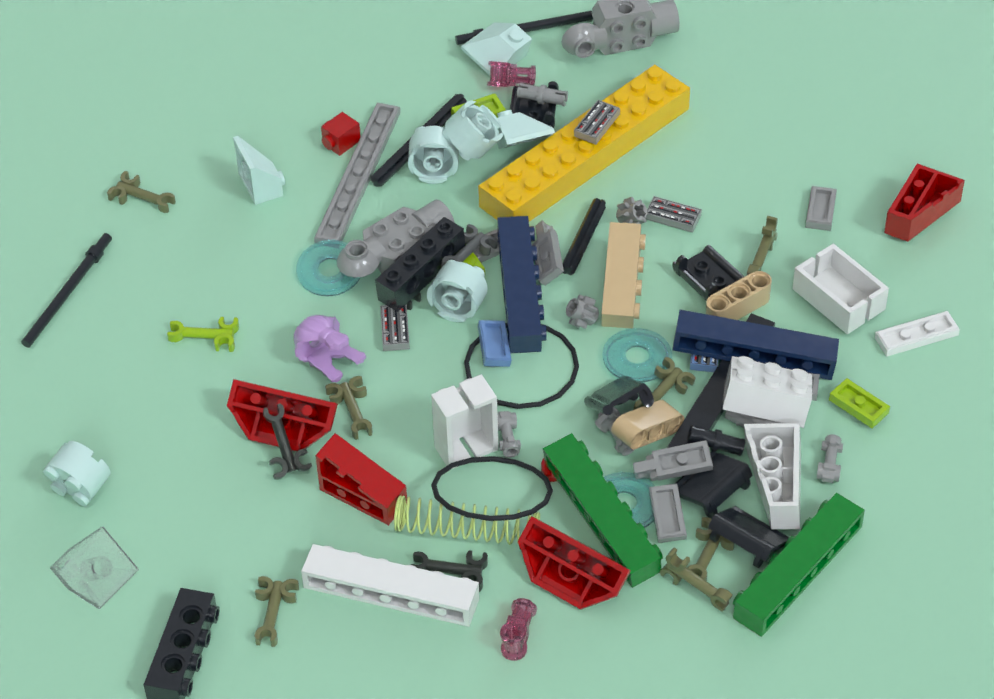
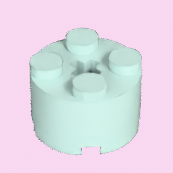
M472 100L467 101L446 121L445 129L442 131L445 139L451 141L459 150L460 156L467 161L471 158H481L503 136V132L499 134L498 128L501 125L496 116L486 106L481 105L478 107L474 105L476 101Z
M418 127L410 139L408 167L410 172L417 175L422 182L429 184L443 183L447 181V177L452 174L454 175L458 169L459 150L451 141H448L443 136L442 131L445 127Z
M448 260L428 288L427 299L430 306L434 305L439 310L437 314L452 322H464L467 318H472L487 294L488 287L484 278V271L477 266L473 267L467 263Z
M68 441V443L65 442L50 460L43 473L53 482L50 487L54 492L61 496L67 493L79 505L86 506L105 483L111 471L102 459L97 462L91 457L94 453L91 449L76 441Z

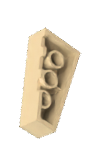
M610 222L602 303L603 327L633 329L634 319H639L640 303H636V296H641L642 280H638V273H643L644 257H640V252L645 250L646 234H641V224Z

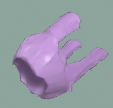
M324 315L309 316L297 326L294 332L295 355L300 361L309 362L311 367L314 366L323 372L331 382L337 383L343 377V373L332 365V358L346 357L358 365L364 362L366 355L364 352L349 346L348 336L339 332L340 323L336 317Z

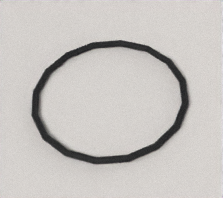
M546 325V331L559 337L571 351L574 368L570 381L557 394L539 402L517 404L497 399V405L516 409L541 407L562 397L574 384L579 369L576 349L562 333ZM479 337L469 346L464 360L467 379L472 378L469 361L474 348L480 343Z
M496 456L471 457L450 463L437 472L431 484L435 499L447 510L467 518L486 521L515 520L532 515L548 504L553 492L549 478L536 467L516 459ZM494 461L514 464L534 472L544 481L547 493L544 500L530 510L512 515L489 516L470 513L450 505L439 495L437 483L443 474L454 467L472 462Z

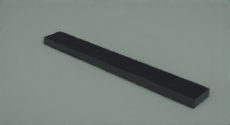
M752 313L746 320V322L775 327V322ZM721 360L667 448L690 444L687 442V436L691 425L712 431L724 412L722 409L724 384L731 361Z

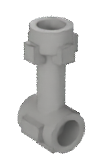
M613 407L611 415H605L600 412L595 420V424L602 432H611L613 423L621 414ZM611 432L616 440L617 445L614 448L618 453L626 456L634 451Z
M509 411L498 412V430H501L503 441H499L500 451L503 450L505 457H515L519 454V449H521L520 440H514L512 429L517 428L516 413Z
M827 435L825 441H822L821 450L826 451L825 462H819L816 478L821 479L822 482H839L841 465H836L837 453H842L843 443H841L842 440L839 436Z

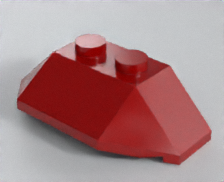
M233 379L227 402L228 409L235 417L248 440L277 447L279 445L272 424L263 417V409L267 407L271 416H277L279 414L277 404L281 403L284 407L282 422L291 450L293 451L307 449L329 433L332 429L338 406L334 402Z
M533 516L530 517L518 540L531 582L581 610L617 597L631 570Z

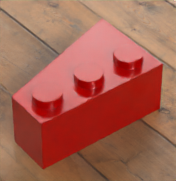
M917 163L887 212L884 233L909 242L961 202L965 180Z
M334 433L315 455L319 488L332 497L388 526L394 520L398 497L404 495L407 503L406 485L338 434Z

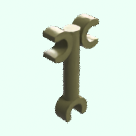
M124 171L120 177L121 181L107 192L109 201L119 196V203L123 205L127 202L128 194L157 204L159 211L163 213L169 212L167 203H176L175 196L172 193L158 195L138 188L141 183L139 175L129 180L128 171Z
M767 216L766 226L762 228L763 238L753 263L748 267L747 275L755 271H761L768 250H773V242L777 239L776 227L778 218Z
M665 357L662 365L668 369H662L657 365L654 371L658 378L664 379L652 392L654 402L659 401L674 384L675 389L680 394H685L688 387L682 382H688L690 385H693L696 377L690 372H683L680 368L675 367L674 361L669 357ZM640 399L635 402L633 410L644 406Z
M362 376L351 378L349 383L343 382L340 385L330 383L325 386L327 395L335 394L329 396L330 402L340 404L344 398L353 421L351 430L355 440L359 439L358 431L361 429L366 430L369 436L373 433L371 422L363 419L355 398L367 396L366 386L357 388L363 385Z
M703 517L701 526L708 530L700 528L696 530V538L708 542L697 563L687 567L705 581H707L706 569L719 543L724 549L733 551L735 544L723 536H720L716 543L710 540L712 530L708 528L712 519L708 517Z
M675 547L672 548L665 558L667 563L661 569L660 575L664 577L666 573L670 574L674 578V585H678L684 579L711 598L713 606L723 612L733 595L724 588H715L689 570L686 566L690 563V558L687 556L684 560L680 559L676 554L677 549Z
M261 576L258 577L259 587H266V589H256V599L260 601L269 599L264 624L255 632L256 645L260 646L262 638L268 636L271 637V647H275L278 643V637L274 628L281 597L286 603H296V593L288 591L299 590V582L296 579L273 582L269 577Z

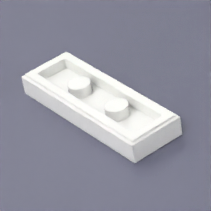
M945 311L875 332V339L886 357L959 336L960 329L949 312Z

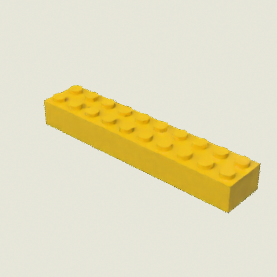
M654 64L602 100L605 103L619 107L620 115L596 145L574 136V129L590 111L589 109L478 185L479 207L496 220L497 217L528 216L530 222L689 110L690 87Z

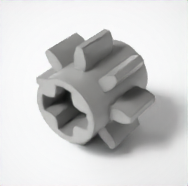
M633 197L624 199V203L617 205L616 218L619 223L642 224L647 222L645 219L647 217V208L641 199L634 201Z
M582 295L571 299L566 307V315L571 317L569 324L584 329L587 328V325H593L599 315L598 308L594 306L596 300Z

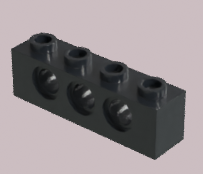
M443 217L375 279L378 300L395 311H400L436 277L441 269L442 259L445 256H454L466 245L464 228Z
M180 588L143 684L147 699H185V697L191 695L193 675L200 670L202 664L201 653L204 647H208L211 639V626L213 623L216 624L219 618L220 607L216 606L214 593Z

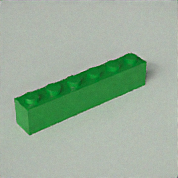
M570 433L544 447L545 464L612 560L631 570L626 579L630 586L633 588L660 573L662 569L661 560L663 559L661 550L656 544L652 545L649 542L644 526L640 522L636 523L634 521L629 505L625 501L621 502L619 500L614 484L604 479L599 463L596 460L592 462L589 458V452L582 440L577 441L575 436Z
M837 492L829 501L824 500L817 514L813 518L809 517L806 519L801 531L796 536L792 535L787 540L780 554L775 553L771 557L767 568L762 573L757 572L754 575L750 586L745 591L741 590L738 592L733 600V619L762 637L862 528L865 509Z

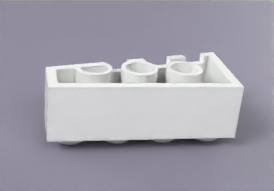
M800 423L744 424L745 447L771 529H800Z

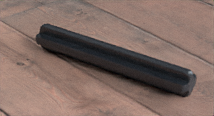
M593 199L562 263L564 274L573 275L606 208L605 200Z

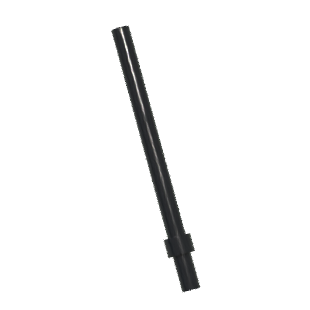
M585 11L517 25L524 32L589 21L593 20L592 11ZM483 28L475 29L472 33L456 35V44H465L483 31Z
M104 233L95 245H91L87 250L85 259L21 341L25 347H31L88 270L102 258L104 249L112 240L108 233Z

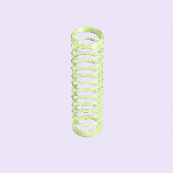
M400 495L396 502L394 514L395 531H402L406 524L409 533H412L417 525L418 532L423 534L428 526L429 533L432 536L439 527L442 537L447 535L450 528L453 538L458 536L461 529L462 537L465 540L469 537L471 530L475 541L479 540L482 531L486 542L491 540L493 532L498 544L502 541L505 533L506 541L509 545L512 544L516 531L517 542L520 538V518L516 519L510 542L508 520L504 521L499 541L497 521H493L491 533L487 540L486 520H482L481 528L476 538L475 519L471 518L470 527L465 537L464 516L462 515L454 536L452 511H450L448 525L443 534V505L441 503L437 524L432 533V499L429 500L428 515L424 529L421 532V498L418 499L415 522L410 530V496L407 497V503L404 495ZM465 503L462 504V510H464V511H465ZM476 504L473 505V513L476 512ZM486 505L484 506V514H483V515H486V513H487V506H486ZM498 507L495 508V515H498ZM509 508L506 509V515H509ZM540 512L534 513L533 517L540 520ZM528 515L527 523H528V521H529L531 515Z

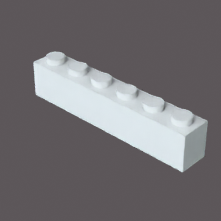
M313 544L301 571L303 587L306 589L470 627L479 602V582L472 581L469 578H458L445 575L439 571L432 572L419 569L413 565L393 563L383 558L367 557L357 552L341 551L331 546Z

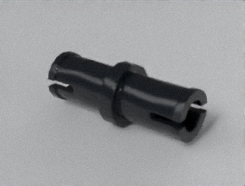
M691 425L687 436V442L689 443L706 440L710 450L715 452L721 450L741 456L745 447V439L722 434V430L718 429L711 431Z

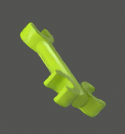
M220 317L218 320L219 329L184 327L180 321H170L171 331L176 332H167L168 341L179 342L184 337L214 339L216 351L220 350L222 344H228L229 352H233L235 349L234 334L239 330L238 318L234 317L233 323L226 325L224 317Z

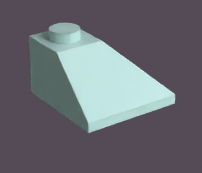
M494 22L463 44L461 50L492 79H495L527 56L532 38L515 23Z
M512 110L497 113V119L501 125L498 128L499 134L503 132L502 138L497 142L499 149L546 138L555 133L554 128L520 112L512 114Z
M239 136L233 137L238 173L254 204L257 205L282 197V186L285 185V179L281 170L277 171L272 161Z

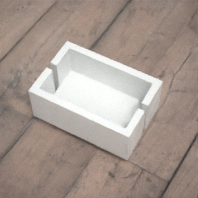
M834 243L817 253L816 259L813 257L809 258L795 267L793 290L847 335L863 325L865 318L869 321L886 310L889 288Z
M732 356L724 384L722 409L780 423H800V427L804 428L812 401V374H808L802 369L790 370L782 368L775 363L769 362L764 364L756 362L745 356L739 358Z
M482 374L459 383L458 388L453 385L431 394L434 446L446 466L456 461L471 458L459 439L462 437L475 457H483L499 450L497 396Z

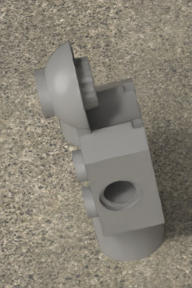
M600 0L592 8L593 24L579 23L572 26L565 32L561 42L563 48L568 53L580 58L591 56L596 49H600L604 55L650 47L656 36L679 31L678 10L674 0L650 3L649 0Z
M437 199L418 210L402 207L363 230V241H350L339 253L337 267L346 276L355 278L367 276L377 268L382 274L443 217L454 222V218L448 207Z

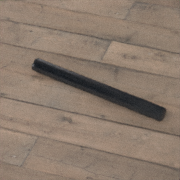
M455 94L423 127H443L452 116V107L467 102L464 95ZM410 139L371 176L374 186H383L408 162Z

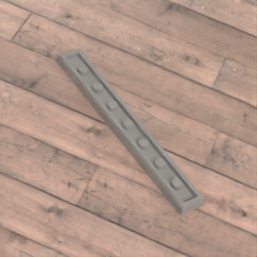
M382 103L376 104L314 237L315 245L335 249L340 248L371 176L401 113L400 107Z

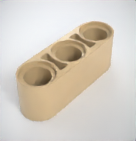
M755 271L714 293L706 301V314L739 320L764 306L770 300L772 282L770 275L763 271Z
M659 400L654 402L651 407L643 406L620 415L613 423L611 432L634 450L676 433L684 421V416L666 401Z

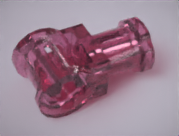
M488 62V65L491 66L490 81L487 82L488 86L508 87L519 83L535 85V65H531V67H517V64H510V62ZM518 74H522V75H527V77H522V76H517V75H518Z
M518 598L512 602V615H508L506 624L500 629V637L503 641L501 653L506 659L511 661L520 660L527 654L529 625L532 617L537 612V606L525 598Z

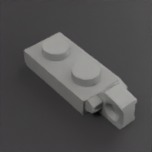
M542 220L535 225L537 240L532 245L537 247V261H535V265H539L538 281L546 286L563 273L564 269L556 230L553 229V226H549Z
M705 440L652 451L651 455L646 456L645 461L633 463V470L636 480L650 478L651 481H660L713 470V464L708 443Z

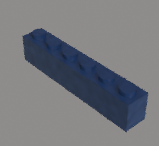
M528 216L497 217V237L499 240V256L510 354L541 352L542 341L547 340L546 325H541L540 322L544 320V306L538 304V300H542L541 284L536 285V280H539V265H534V261H537V247L531 244V242L535 241L534 226H529Z
M680 309L672 350L731 361L732 356L738 358L745 356L756 362L764 364L769 362L775 363L782 368L790 370L802 369L807 373L820 374L819 378L832 380L837 363L839 339Z

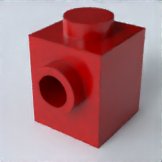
M344 112L339 113L321 126L323 145L339 156L356 145L361 138L359 122Z

